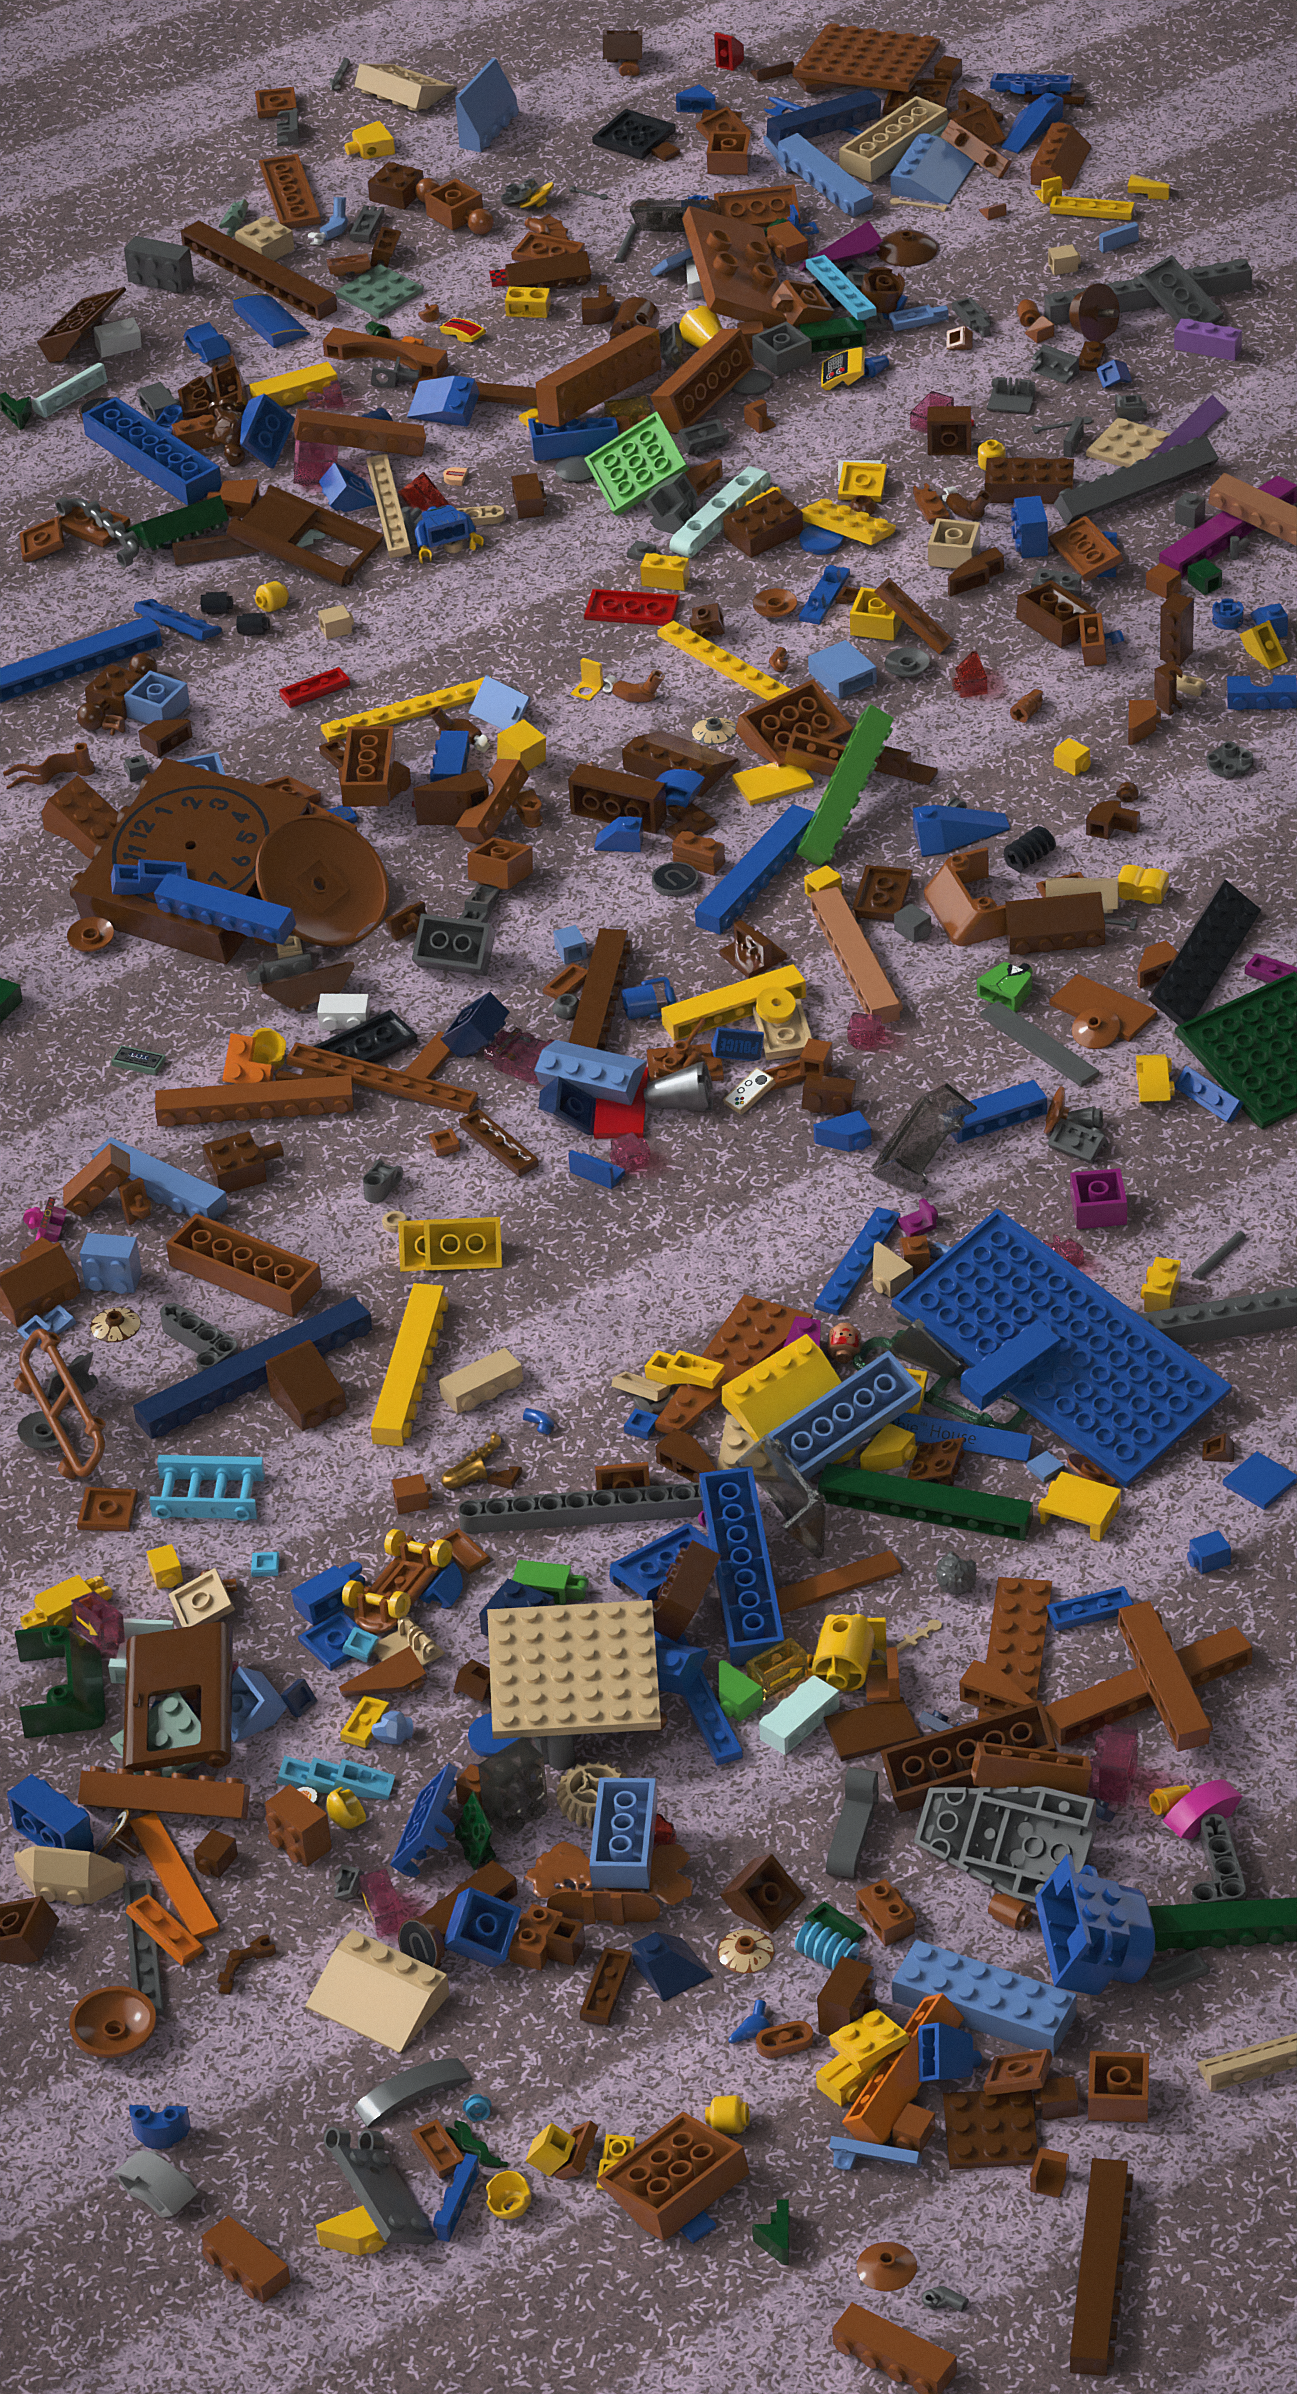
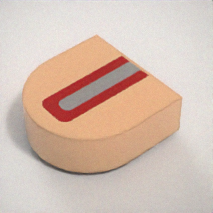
M452 467L446 469L443 473L444 482L449 485L462 486L468 474L467 468Z

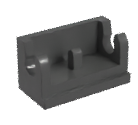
M297 108L280 111L278 117L286 116L288 120L277 122V146L299 145Z
M1043 344L1042 348L1032 357L1033 360H1038L1031 367L1032 372L1067 384L1079 374V357Z

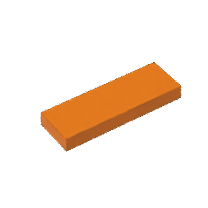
M149 1894L127 1906L126 1914L181 1966L204 1952L205 1947Z

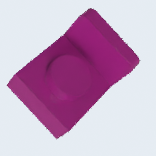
M925 1198L920 1199L919 1210L897 1219L898 1226L908 1237L920 1236L937 1228L938 1212L935 1206L930 1205Z

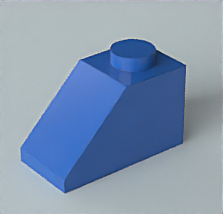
M1280 603L1260 607L1250 613L1256 625L1269 620L1277 638L1288 636V615Z
M631 816L618 817L597 834L594 850L641 852L644 839L642 818Z
M859 1110L813 1124L814 1142L818 1145L847 1152L863 1150L867 1146L872 1145L871 1127Z

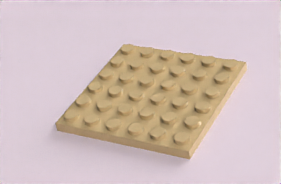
M652 1600L487 1609L493 1739L661 1730Z

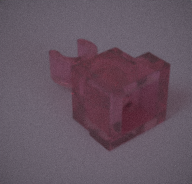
M338 380L331 381V386L323 387V394L308 392V400L315 399L308 402L311 409L317 408L323 402H326L327 409L344 407Z
M1054 1234L1053 1243L1043 1240L1044 1244L1073 1266L1078 1267L1084 1264L1083 1247L1071 1238L1060 1242V1237Z

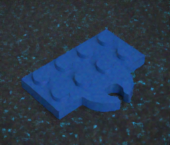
M994 73L990 81V89H995V92H1007L1008 89L1019 94H1025L1027 91H1032V94H1043L1049 91H1055L1056 94H1066L1072 88L1074 75Z

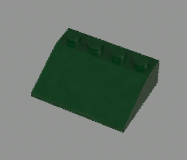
M221 495L140 522L125 530L126 533L133 531L136 534L137 544L144 550L151 547L152 551L163 548V543L165 542L177 543L184 541L183 536L191 534L193 538L204 534L203 529L211 527L213 531L224 527L223 522L228 521L229 517Z

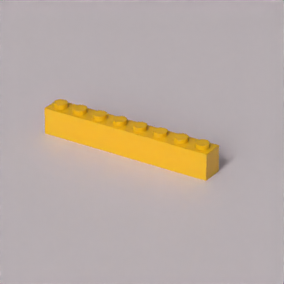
M413 1283L372 1420V1444L404 1446L405 1439L411 1437L412 1423L410 1422L415 1420L417 1416L416 1401H421L423 1389L421 1384L427 1382V1365H432V1347H437L438 1344L437 1329H442L444 1320L442 1312H447L449 1299L444 1294V1286Z

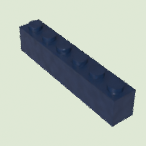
M867 89L768 118L766 137L778 146L779 141L796 133L804 139H809L847 128L848 126L880 118L881 99Z

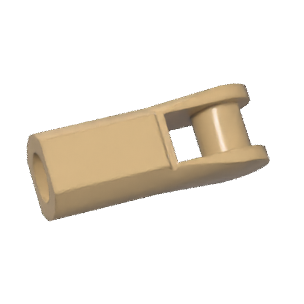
M1177 675L1178 691L1200 697L1202 690H1205L1207 687V683L1201 678L1185 675L1180 678Z

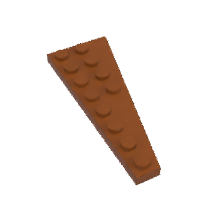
M744 1294L701 1355L702 1358L725 1365V1374L713 1389L694 1384H681L655 1421V1430L669 1434L676 1428L685 1433L698 1422V1418L703 1412L712 1410L716 1406V1401L722 1397V1386L764 1361L773 1353L783 1349L796 1316L813 1319V1314Z

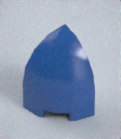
M452 1561L432 1580L419 1597L423 1602L430 1604L433 1600L442 1603L441 1608L453 1605L463 1589V1579L456 1564Z

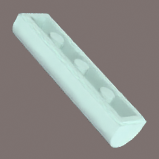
M96 363L34 399L32 407L35 413L46 418L108 382L104 364Z

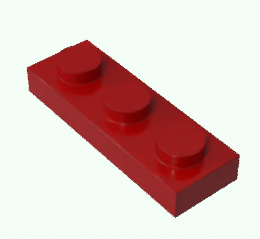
M340 667L279 689V694L287 706L292 708L350 686V679Z

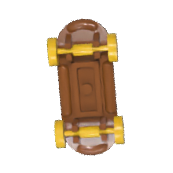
M390 1530L385 1538L384 1548L388 1555L396 1556V1558L389 1563L371 1587L366 1586L364 1588L361 1582L354 1580L348 1581L344 1586L342 1602L346 1607L355 1608V1623L364 1631L374 1635L384 1633L396 1626L398 1619L408 1614L415 1601L441 1569L450 1562L453 1549L449 1541L439 1539L436 1542L430 1540L428 1543H419L415 1541L413 1536L408 1535L406 1537L405 1532L402 1530Z

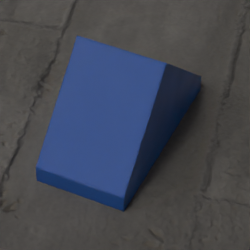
M701 85L676 94V112L702 113L704 109L716 110V96Z

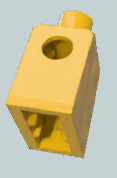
M380 120L353 130V141L344 145L347 155L359 153L364 160L395 154L394 138Z

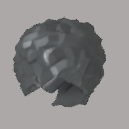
M949 1551L948 1555H945L938 1561L936 1579L944 1592L951 1595L964 1594L976 1584L977 1565L972 1559L965 1561L959 1558L953 1551Z

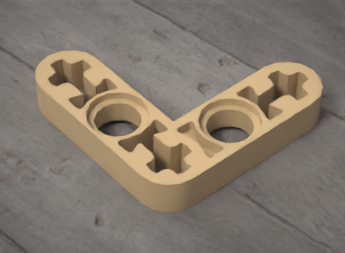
M498 505L456 508L458 511L469 514L470 517L477 516L471 518L474 526L497 524L505 518L504 509ZM463 539L455 541V544H451V542L443 544L444 550L449 553L461 551L463 549Z

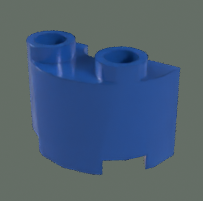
M129 2105L133 2134L144 2146L153 2149L170 2148L172 2144L179 2142L188 2135L191 2124L187 2106H167L162 2112L156 2113L151 2111L149 2105Z

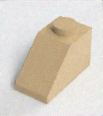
M880 1242L874 1243L873 1286L878 1293H884L891 1298L913 1282V1266Z

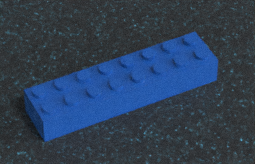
M114 397L82 414L84 431L87 437L187 506L206 497L208 492H216L221 489L222 482L218 465L119 398Z
M753 1467L699 1473L700 1494L710 1549L721 1555L714 1573L731 1666L785 1659V1640Z

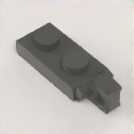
M972 297L952 302V310L973 331L977 330L983 338L991 335L989 315Z
M676 321L661 334V358L665 360V363L674 367V369L678 368L682 361L679 356L682 352L680 324Z
M307 952L262 962L263 964L258 965V970L246 972L249 984L259 982L265 984L313 971L311 954Z

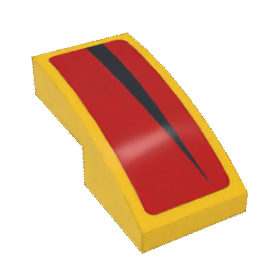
M452 318L439 327L441 333L456 335L457 339L461 342H474L486 333V330L480 325L461 318Z

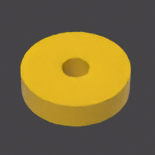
M768 987L759 993L756 1011L763 1020L769 1023L780 1024L792 1018L796 1001L788 990L781 987Z

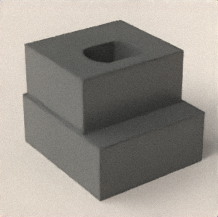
M144 755L124 759V770L130 782L141 780L147 773H150Z

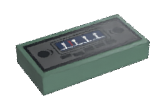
M121 1045L112 1058L111 1064L114 1067L156 1076L165 1063L166 1056Z

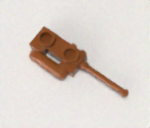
M705 1018L700 1019L699 1024L686 1041H678L674 1044L673 1049L669 1051L668 1056L663 1059L662 1064L658 1068L659 1076H667L697 1063L700 1059V1054L696 1051V1047L690 1045V1043L702 1026L706 1024Z

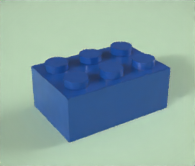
M30 1774L7 1792L13 1828L37 1846L88 1852L95 1850L94 1836L90 1827L91 1819L88 1812L84 1808H78L71 1803L63 1793L59 1794L53 1790L47 1781L40 1780L33 1774Z

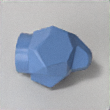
M390 1711L382 1715L380 1723L373 1724L371 1731L374 1737L383 1743L400 1745L405 1739L412 1738L413 1721L411 1717H404L402 1712Z

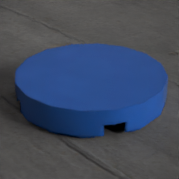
M811 525L800 533V546L804 551L813 552L816 555L830 554L842 546L843 535Z
M492 1713L477 1718L469 1727L468 1741L471 1749L477 1755L482 1757L484 1755L490 1757V1759L510 1756L519 1749L523 1741V1737L493 1739Z

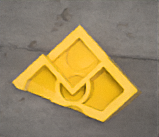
M1136 174L1130 175L1128 193L1148 194V199L1169 200L1170 184Z

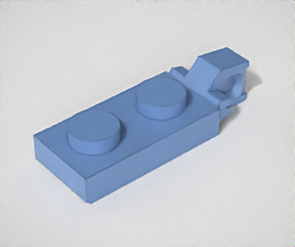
M926 305L889 314V321L894 331L949 320L946 305L934 308Z

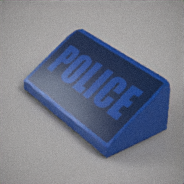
M717 1027L711 1043L713 1056L744 1061L760 1060L764 1032Z

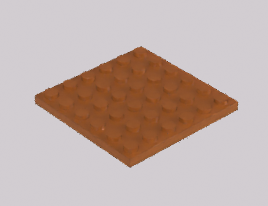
M831 23L825 26L794 68V77L909 92L936 53L940 45V39L930 35L921 37L915 36L913 33L898 34L895 31L882 32L874 28L858 29L857 26L843 27L839 26V24Z

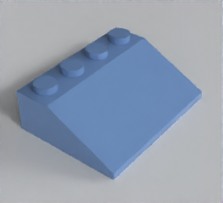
M492 58L455 97L459 147L482 152L485 147H489L495 137L499 136L500 131L509 125V121L518 115L517 97L496 58Z
M918 133L890 175L891 195L949 204L976 162L938 136Z

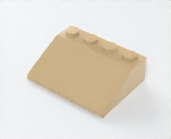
M359 63L354 87L362 89V93L369 95L377 94L378 99H391L393 104L399 106L407 105L409 110L419 112V109L429 108L456 87L395 64Z
M352 1929L335 1949L305 2008L401 2054L450 1995L447 1974Z

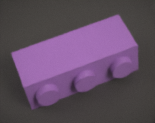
M1181 318L1174 330V349L1235 361L1242 350V330L1230 326L1224 327L1214 325L1213 323H1203Z

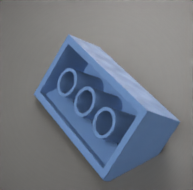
M555 1040L542 1050L534 1072L541 1085L547 1086L556 1077L560 1076L592 1097L632 1105L647 1061Z

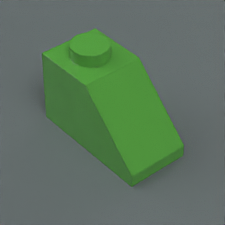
M721 1660L719 1662L720 1707L726 1717H733L740 1722L763 1704L762 1687L726 1661Z

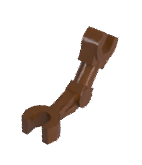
M268 1934L261 1935L252 1941L250 1947L242 1950L234 1949L229 1952L226 1969L224 1972H220L217 1983L221 1984L218 1991L220 1994L230 1995L234 1984L235 1972L245 1960L253 1957L256 1960L268 1958L276 1954L274 1944L264 1946L270 1943Z

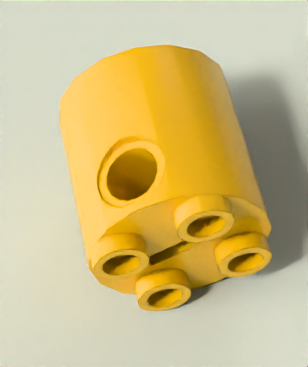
M831 1614L826 1616L821 1628L812 1664V1674L842 1692L857 1690L862 1687L867 1677L875 1643V1632L871 1625L867 1623L868 1619L864 1615Z

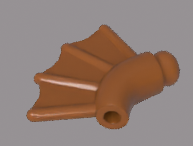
M547 214L540 219L528 217L525 220V227L535 233L568 239L566 235L568 229L562 225L561 220L553 218L551 214Z

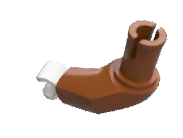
M653 669L646 682L638 684L622 680L618 681L616 677L610 675L604 679L609 684H606L603 690L605 692L612 691L613 695L626 701L650 702L657 697V689L664 680L665 675L662 674V671Z

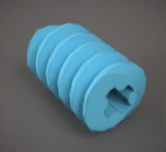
M805 1922L797 1934L794 1945L799 1953H805L808 1958H814L817 1963H823L826 1968L833 1970L841 1956L856 1961L860 1952L859 1943L856 1942L851 1945V1939L846 1937L842 1940V1935L839 1932L832 1935V1929L826 1927L823 1930L821 1922H816L813 1926L812 1922Z

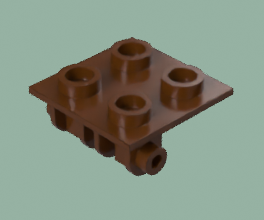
M965 1438L947 1439L945 1441L919 1445L907 1478L920 1481L937 1479L940 1485L953 1486L954 1475L958 1474L961 1459L965 1455L962 1447Z

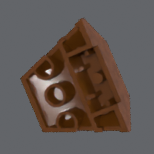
M234 355L228 357L229 361L221 367L214 366L212 368L213 372L207 376H199L178 389L183 417L198 418L202 415H211L208 410L209 404L223 399L234 401L237 407L236 411L242 412L245 410L249 400L246 385Z

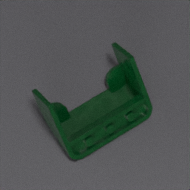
M60 1625L16 1630L15 1639L20 1662L66 1656L68 1684L51 1688L46 1695L47 1703L19 1707L24 1738L100 1728L106 1721L100 1649Z

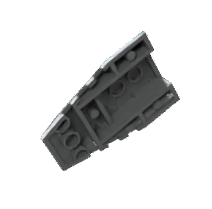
M1042 1786L1032 1788H929L914 1843L1003 1893L1020 1900L1036 1903L1035 1896L1066 1854L1072 1855L1076 1873H1079L1085 1865H1088L1096 1837V1800Z

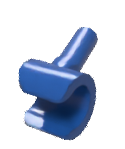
M1121 630L1105 633V639L1110 638L1112 645L1124 641Z

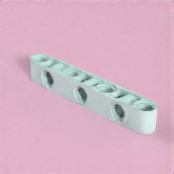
M748 466L673 535L669 546L670 551L692 558L724 528L723 517L744 507L747 501L760 495L769 486L771 474L767 471Z

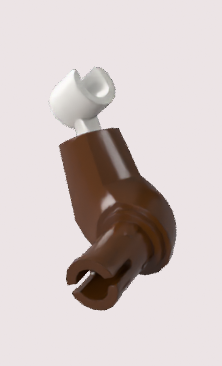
M953 486L944 488L947 494L942 496V500L946 501V504L954 514L969 520L982 518L985 514L984 508L992 500L991 494L984 490L979 492L975 500H966Z
M440 706L434 707L429 712V716L439 727L440 735L441 731H469L470 744L474 745L476 750L485 753L489 748L490 744L487 742V737L482 735V732L469 720L449 719Z

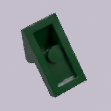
M6 392L1 393L0 410L20 430L24 429L33 412L31 397L28 396L16 401L15 398H11Z
M777 2199L776 2212H771V2224L752 2225L753 2242L782 2265H789V2199Z

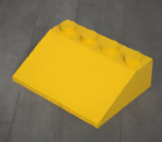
M805 1334L722 1386V1404L763 1450L765 1435L842 1382L822 1350Z

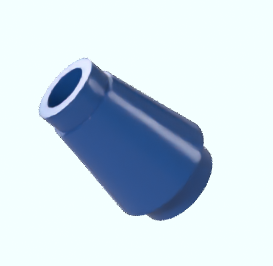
M885 355L865 358L864 375L862 377H875L889 366L888 358Z

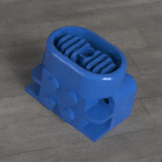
M1066 1854L1035 1896L1054 1987L1089 1995H1099L1111 1980L1127 1984L1138 1982L1148 1971L1155 1949V1932L1144 1893L1137 1888L1119 1885L1116 1881L1099 1878L1096 1867L1092 1865H1085L1079 1873H1076L1072 1855Z

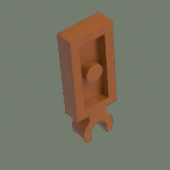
M924 483V489H918L916 485L913 486L915 502L928 524H934L936 518L950 520V514L936 491L930 492V486L927 483Z

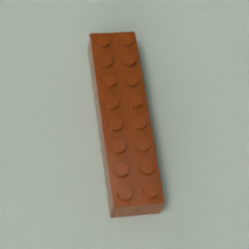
M637 325L535 382L539 423L560 427L660 370L662 361L660 357L659 329Z

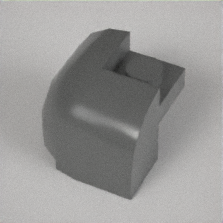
M682 472L667 478L649 491V497L644 501L653 515V518L650 520L653 527L663 532L675 534L697 513L696 498L699 497L685 473Z

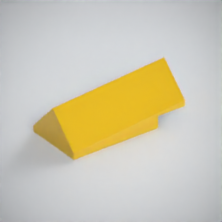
M500 1217L398 1221L400 1272L502 1268Z

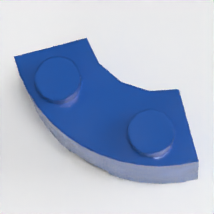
M210 322L187 329L183 335L192 353H198L202 357L199 359L202 363H207L230 354L231 347L228 340L224 339L223 334L219 335Z
M673 769L662 773L655 781L665 783L666 806L673 804L687 808L700 792L705 777L696 771Z

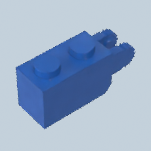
M355 1561L341 1568L334 1565L292 1589L291 1594L295 1609L314 1626L345 1608L346 1606L342 1602V1592L346 1583L354 1580L361 1582L363 1586L365 1584V1578L359 1575L363 1571L362 1564Z

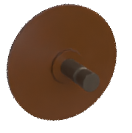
M1102 283L1092 284L1084 292L1078 293L1073 298L1069 309V318L1076 332L1083 334L1089 341L1100 343L1116 331L1120 316L1119 302L1116 294L1109 286Z

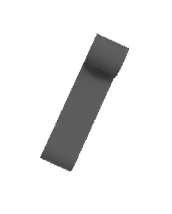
M169 1303L160 1309L163 1332L198 1354L196 1357L198 1373L238 1354L237 1341L233 1337L181 1305Z
M853 1767L848 1768L845 1780V1802L828 1853L826 1874L853 1879L856 1877L862 1857L861 1848L865 1847L868 1838L867 1828L872 1825L875 1815L873 1812L874 1805H878L879 1800L877 1771Z
M1208 1814L1201 1820V1844L1212 1881L1200 1882L1193 1886L1191 1904L1245 1901L1246 1886L1227 1822L1219 1814Z

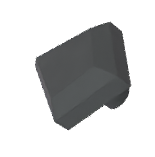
M342 1864L339 1874L334 1880L337 1883L334 1898L344 1900L357 1896L364 1880V1872L358 1868Z

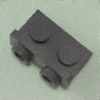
M1060 1118L1047 1143L1052 1149L1091 1164L1096 1160L1102 1146L1105 1148L1109 1146L1105 1133L1097 1128H1091L1090 1130L1074 1119L1067 1121Z

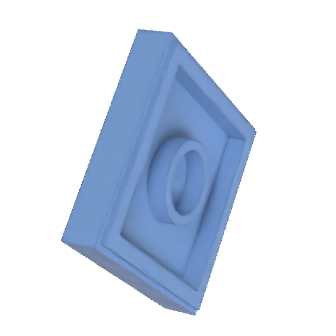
M691 248L664 259L650 270L653 276L661 275L686 264V260L694 259Z

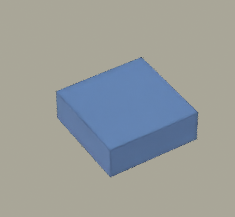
M1047 1450L1026 1463L1027 1469L1044 1483L1061 1473V1471H1064V1464Z

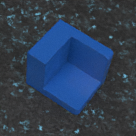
M1113 359L1096 368L1103 388L1112 387L1119 382H1132L1125 362Z

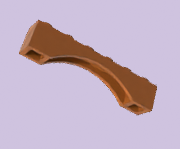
M334 327L323 340L324 357L339 360L374 357L396 361L398 356L401 357V364L411 369L420 370L419 376L440 378L448 368L446 350Z

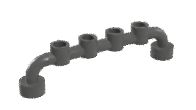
M62 497L55 501L56 509L61 516L70 514L72 507L82 508L85 515L93 517L100 528H106L112 538L116 537L120 540L124 549L116 553L119 564L123 568L133 564V558L139 553L136 534L133 531L125 534V526L121 521L113 524V517L109 511L100 513L101 507L96 500L88 503L80 498L68 500L66 497Z

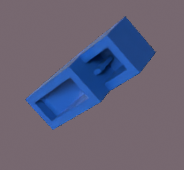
M139 859L138 865L114 864L111 873L112 894L131 895L155 892L167 873L188 879L186 862Z

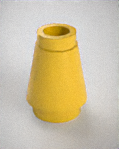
M1188 1785L1155 1789L1149 1795V1805L1156 1815L1164 1814L1166 1816L1185 1795L1191 1792V1789Z

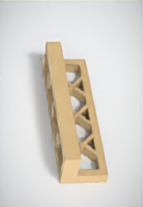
M1297 2033L1199 2061L1197 2066L1211 2092L1297 2067Z

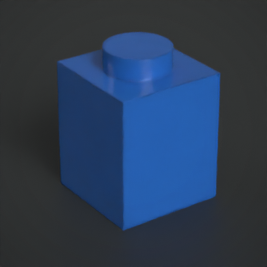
M1217 1530L1189 1540L1187 1559L1192 1568L1197 1567L1202 1575L1230 1565L1231 1547L1221 1532Z

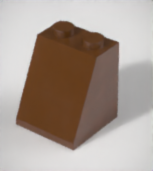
M310 1339L265 1361L270 1397L302 1431L315 1428L322 1421L332 1416L337 1417L347 1409L345 1392Z

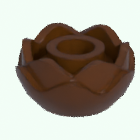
M867 495L855 497L849 505L851 510L866 512L869 516L877 510L875 501Z

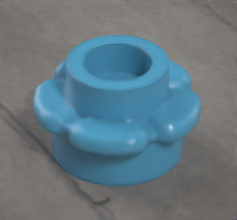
M481 2094L471 2095L468 2100L464 2101L463 2111L466 2112V2116L473 2122L485 2120L490 2115L491 2100L488 2097H483Z

